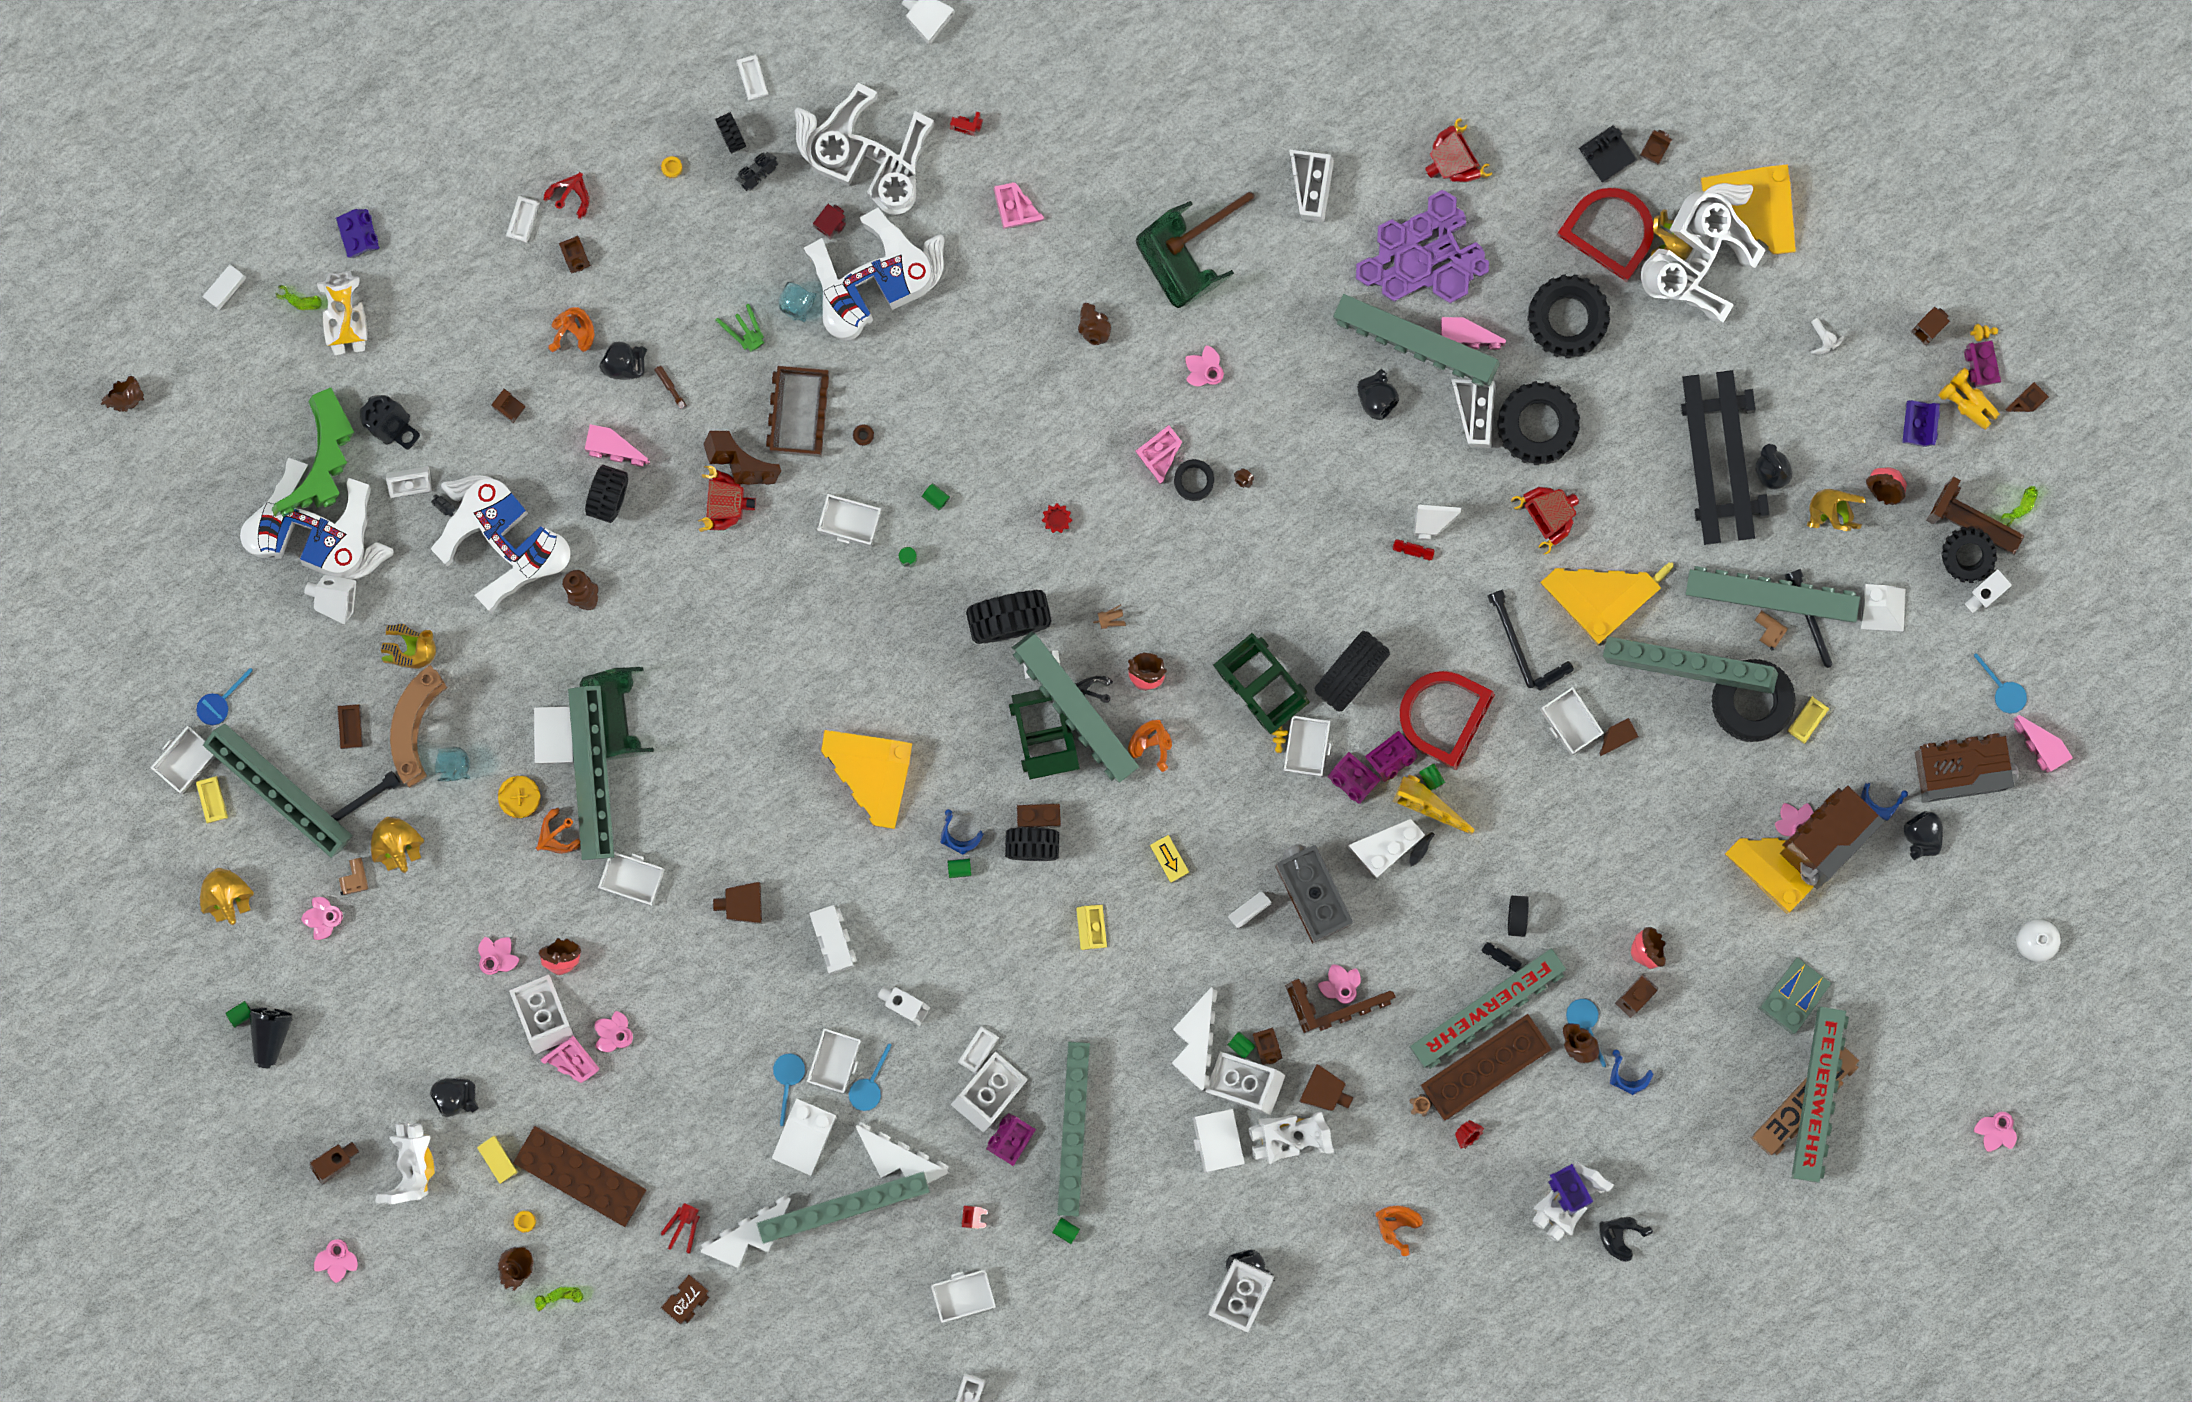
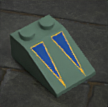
M1796 957L1758 1009L1793 1035L1808 1018L1831 983Z

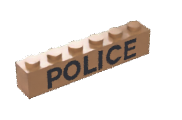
M1844 1047V1050H1840L1839 1059H1842V1066L1840 1072L1836 1074V1080H1839L1838 1089L1844 1084L1841 1080L1846 1075L1851 1076L1858 1069L1856 1064L1860 1061L1846 1047ZM1807 1077L1751 1136V1139L1769 1156L1774 1153L1778 1155L1784 1149L1785 1145L1783 1143L1787 1138L1793 1139L1798 1134Z

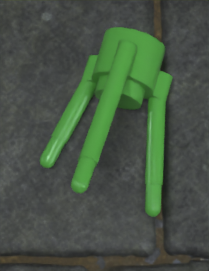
M746 304V308L755 332L748 329L739 314L735 315L746 333L743 336L744 340L719 318H716V322L736 339L744 350L749 349L752 352L764 344L762 340L764 336L759 329L750 304Z

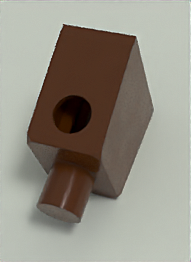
M760 882L726 888V898H713V910L726 911L727 920L762 924Z
M1642 973L1615 1004L1631 1018L1658 991V987Z
M1316 1064L1299 1102L1333 1112L1336 1104L1349 1109L1354 1097L1342 1092L1346 1083Z
M353 1142L343 1148L338 1144L310 1162V1169L321 1185H323L350 1166V1158L359 1153ZM338 1156L341 1158V1161L334 1163L332 1159Z

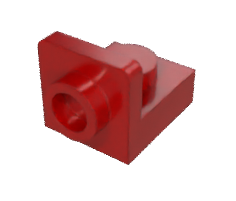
M976 111L973 123L969 122L970 119L963 116L952 117L950 130L975 137L976 131L980 132L983 124V119H980V112Z

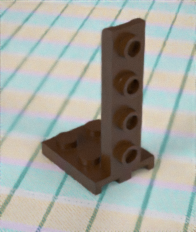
M1953 476L1947 481L1926 521L1934 525L1939 519L1943 520L1944 518L1959 527L1969 528V526H1972L1975 529L1980 528L1990 536L1995 546L2015 555L2024 535L1957 500L1956 497L1961 490V487L1958 486L1961 480Z
M1296 979L1285 985L1303 1034L1319 1028L1320 1031L1331 1028V1023L1339 1020L1340 1024L1351 1020V1015L1359 1013L1360 1016L1372 1012L1371 1007L1379 1005V1008L1386 1007L1392 1004L1390 1000L1396 998L1393 991H1388L1315 1019L1316 1011L1312 1002L1309 1003L1306 997L1308 990L1305 983H1301L1300 979Z

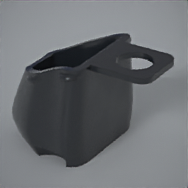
M387 395L371 396L360 409V419L363 427L369 430L375 438L383 441L384 444H391L393 441H396L403 448L409 450L420 437V433L408 424L410 414L405 411L399 402L392 400ZM412 432V440L407 443L403 442V434Z

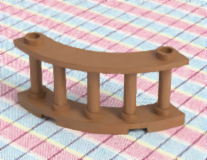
M431 665L422 670L406 687L396 705L391 723L390 745L394 765L403 784L407 783L409 788L428 777L419 756L417 745L419 728L427 707L441 692L448 688L437 670H434Z

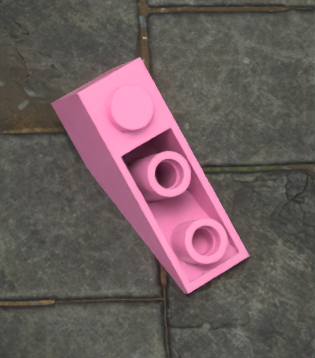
M1464 317L1441 318L1440 335L1477 350L1480 349V346H1488L1490 350H1499L1501 346L1506 344V340Z
M590 424L585 445V451L589 453V456L594 458H602V455L608 456L611 461L620 463L623 460L631 461V465L643 467L644 464L649 465L650 461L646 456L611 428Z
M2020 715L2013 718L2015 729L2026 738L2025 744L2031 753L2034 752L2038 757L2036 761L2042 771L2046 770L2049 773L2073 758L2061 739Z

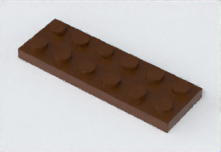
M1526 1014L1420 1086L1443 1121H1445L1552 1049L1529 1014Z
M537 1126L533 1127L513 1162L518 1167L625 1228L647 1191L642 1186Z

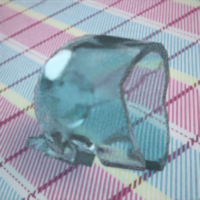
M787 282L778 299L779 308L782 313L793 320L798 319L805 322L817 293L808 292L795 283Z
M455 746L438 749L435 773H442L440 779H437V782L458 781L462 778H470L468 775L470 760L465 750Z

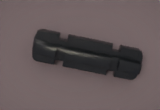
M437 494L434 495V499L431 501L432 505L445 516L452 517L453 512L456 510L455 507L444 497Z
M1567 661L1561 667L1558 666L1543 675V678L1536 679L1534 684L1541 691L1547 685H1551L1563 678L1565 674L1568 675L1573 672L1574 668Z
M1486 942L1482 948L1484 954L1491 955V958L1504 966H1509V969L1517 972L1522 965L1519 960L1512 959L1511 955L1498 947L1497 949L1494 948V945Z

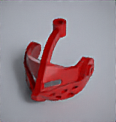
M579 172L574 176L552 184L545 191L543 200H550L559 187H567L561 199L555 202L556 208H564L565 200L573 189L581 199V205L576 214L578 219L581 220L585 217L589 207V195L582 178L583 173Z

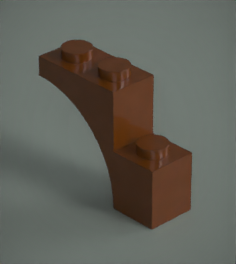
M709 431L703 443L709 464H729L735 484H775L781 473L779 464L760 461L743 451L732 438L730 431Z

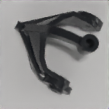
M1093 676L1075 683L1084 696L1088 695L1098 698L1102 703H1108L1111 699L1108 694L1100 695L1087 690L1094 682L1108 686L1112 684L1113 681L1106 676Z
M1619 1217L1606 1222H1600L1599 1232L1605 1249L1620 1261L1627 1262L1632 1260L1633 1257L1632 1250L1625 1245L1623 1240L1624 1229L1640 1232L1642 1237L1653 1233L1650 1226L1644 1228L1637 1225V1221L1632 1217ZM1610 1228L1612 1229L1615 1238H1612L1609 1232Z

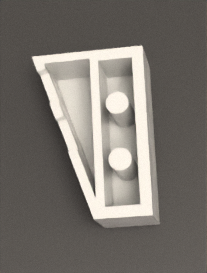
M1289 150L1300 215L1303 220L1324 222L1334 159L1329 154Z
M1451 379L1469 446L1473 448H1492L1496 394L1495 382L1492 381L1490 387L1485 384L1483 387L1473 384L1472 380Z
M1409 819L1352 843L1347 848L1376 879L1420 841L1425 834L1412 819Z
M832 905L809 913L828 973L833 975L854 968V962H857L854 950H849L847 942L851 940L847 929H842L840 922L844 921L840 908L836 909Z

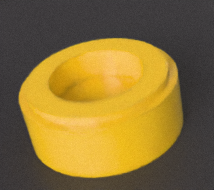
M669 156L662 161L661 170L666 177L676 178L682 173L683 166L677 157Z
M521 1211L514 1218V1226L520 1232H530L536 1225V1218L529 1211Z

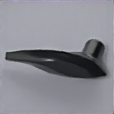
M1433 832L1426 835L1414 847L1409 858L1410 867L1416 865L1426 854L1429 843L1435 835Z

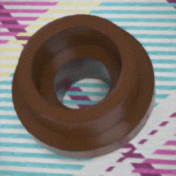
M866 424L858 425L853 431L854 441L861 446L869 445L874 439L873 429ZM866 432L868 434L867 438L861 439L859 437L860 433Z
M1241 468L1234 473L1235 482L1240 487L1250 488L1253 485L1254 477L1248 470Z

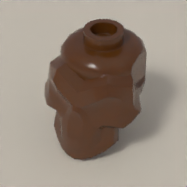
M1083 303L1078 326L1079 333L1091 345L1106 343L1111 333V324L1108 322V317L1103 313L1095 311V305Z
M581 570L568 572L562 583L568 595V603L575 607L578 606L583 610H593L598 602V585L592 582L585 572Z
M1565 1024L1563 1027L1564 1047L1569 1057L1574 1058L1579 1063H1590L1597 1059L1599 1056L1597 1039L1588 1030L1580 1028L1579 1024Z

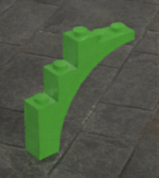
M331 387L312 395L308 401L315 417L317 428V451L314 464L302 485L289 496L274 504L271 510L275 517L281 514L283 517L293 513L295 508L299 506L301 508L308 507L313 504V501L317 508L323 505L325 508L336 503V499L340 494L332 477L341 474L347 464L339 446L351 441L350 438L354 430Z

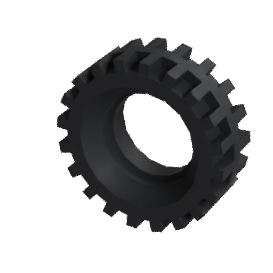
M1563 274L1558 278L1554 279L1553 277L1549 279L1534 294L1528 308L1527 321H1529V332L1533 334L1535 343H1539L1545 352L1549 351L1555 357L1565 356V359H1570L1573 356L1581 357L1583 354L1591 352L1602 341L1610 323V305H1607V297L1601 293L1600 287L1589 282L1590 279L1579 278L1576 274H1573V276ZM1563 298H1573L1584 305L1588 313V323L1581 333L1574 336H1563L1551 327L1549 311L1556 301Z
M1533 381L1531 384H1523L1515 391L1513 390L1505 399L1499 411L1497 421L1498 436L1503 442V447L1511 452L1512 457L1521 459V462L1525 464L1527 462L1534 463V465L1550 464L1552 461L1562 458L1571 449L1579 433L1580 414L1577 412L1576 402L1573 403L1570 398L1571 395L1568 392L1562 391V387L1558 385L1555 387L1546 381L1544 383ZM1535 403L1550 406L1556 412L1559 420L1556 434L1544 442H1535L1528 439L1522 433L1519 426V418L1522 411L1527 406Z

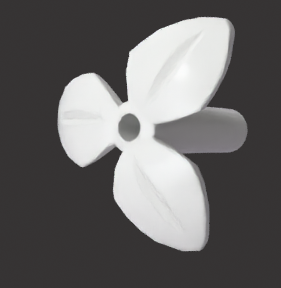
M1818 318L1811 322L1823 341V346L1811 351V354L1820 355L1828 353L1830 348H1837L1843 341V335L1837 340L1833 333L1825 330Z

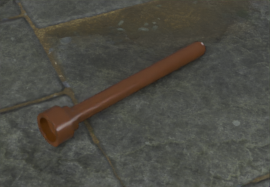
M1248 192L1181 237H1171L1165 241L1167 248L1174 256L1182 251L1185 243L1254 198V193Z

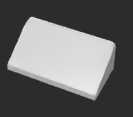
M229 265L202 297L220 310L244 282L246 277L232 265Z
M428 466L386 474L390 498L432 491Z
M1259 892L1231 913L1228 918L1235 928L1239 929L1269 907L1271 901L1263 892Z

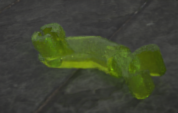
M279 285L278 288L284 290L285 294L279 295L275 293L278 299L288 300V303L298 310H316L322 305V300L319 296L300 298L294 293H289L283 285Z
M2029 486L2024 491L2020 505L2013 509V512L2004 513L2000 521L2005 517L2009 518L2010 522L2007 524L2009 527L2015 518H2020L2029 513L2037 499L2038 489H2035L2036 487Z
M558 1287L548 1293L546 1297L542 1295L535 1298V1307L537 1311H541L548 1303H554L559 1299H572L574 1303H579L583 1300L584 1296L578 1287Z

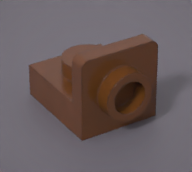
M1653 130L1640 156L1659 165L1672 141L1669 138L1670 135L1662 130Z
M579 236L559 243L571 273L582 271L591 266Z
M1273 1027L1253 1033L1262 1065L1274 1064L1282 1059Z

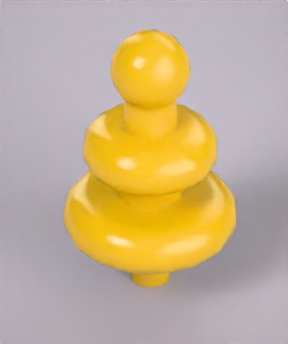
M1975 324L1973 331H1970V335H1974L1975 340L1978 342L1983 338H1989L1990 334L1996 335L1998 333L1996 327L1989 329L1987 325L1982 327L1980 324Z
M1282 726L1272 733V735H1276L1272 741L1276 743L1275 751L1277 753L1283 751L1282 743L1286 742L1283 736L1289 734V731L1282 729Z

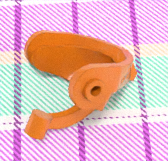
M579 307L569 308L553 320L552 327L556 330L559 329L553 343L548 346L551 352H555L561 347L559 342L566 330H569L577 337L578 348L581 351L585 352L592 346L594 327L583 309ZM576 317L578 318V320H579V322H580V325H581L580 328L578 327V325H577V323H576V321H575V318H576Z
M1151 720L1139 727L1132 735L1128 745V752L1132 758H1138L1149 746L1159 745L1161 755L1160 761L1156 765L1161 772H1164L1168 769L1166 765L1167 750L1171 749L1172 741L1160 720ZM1156 730L1157 733L1148 738V735Z
M559 807L549 811L544 818L536 847L537 851L547 850L563 854L581 847L579 838L568 845L561 844L554 839L562 830L572 826L573 821L571 818H566L563 825L550 834L548 823L560 813Z
M1389 1206L1376 1212L1375 1216L1378 1219L1383 1240L1399 1249L1401 1256H1408L1409 1246L1400 1243L1393 1231L1401 1226H1408L1414 1229L1419 1228L1423 1224L1421 1215L1411 1208L1404 1206ZM1395 1217L1396 1220L1386 1221L1385 1218Z

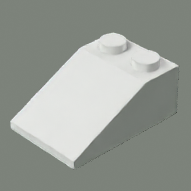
M550 975L509 990L534 1054L557 1046L571 1036H574Z
M994 1052L951 1103V1106L984 1133L1028 1079L998 1053Z
M1220 1052L1209 1080L1208 1089L1206 1088L1205 1092L1271 1116L1285 1075L1276 1069Z
M796 1098L772 1159L812 1176L837 1116Z
M1234 1259L1212 1301L1208 1315L1249 1332L1274 1276Z

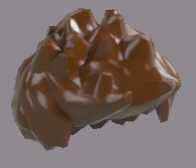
M128 376L126 381H117L113 384V389L103 397L101 405H106L107 408L111 407L114 411L127 412L128 409L131 410L136 407L139 401H144V394L136 378Z
M524 1246L505 1250L497 1263L501 1285L504 1284L505 1289L512 1287L513 1291L523 1284L524 1280L530 1276L533 1270L532 1254Z

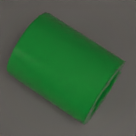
M932 483L925 490L922 498L940 511L950 499V496Z
M904 547L900 550L898 556L901 565L904 567L906 565L914 566L917 562L915 550L911 547Z
M1435 763L1419 771L1430 791L1446 783Z
M970 858L947 860L949 878L972 876Z
M243 1001L227 1011L226 1016L232 1026L236 1028L250 1019L249 1013L251 1008L246 1001Z
M1240 1031L1227 1044L1243 1059L1256 1047Z
M1061 1217L1052 1233L1072 1244L1080 1228Z

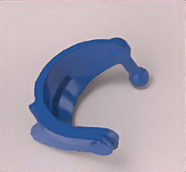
M1865 783L1861 793V798L1885 821L1892 817L1899 804H1902L1904 798L1908 796V792L1904 790L1894 806L1884 808L1874 804L1870 799V783Z
M947 809L945 811L946 822L942 830L940 843L964 855L979 844L984 833L980 830L976 837L969 841L955 840L948 831V825L953 815L952 811Z
M1619 1050L1613 1051L1615 1064L1611 1072L1610 1084L1631 1095L1646 1088L1653 1077L1652 1071L1648 1070L1646 1075L1638 1081L1624 1080L1618 1074V1068L1623 1056L1620 1055Z

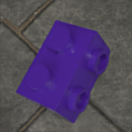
M354 209L336 217L348 258H354L367 251L379 249L378 238L374 232L372 218L367 209Z
M1913 400L1906 402L1902 443L1921 447L1936 445L1938 420L1940 417L1939 403L1928 404Z
M1573 1164L1549 1175L1551 1180L1548 1181V1184L1554 1193L1558 1191L1561 1197L1558 1201L1564 1212L1569 1211L1571 1215L1593 1203Z

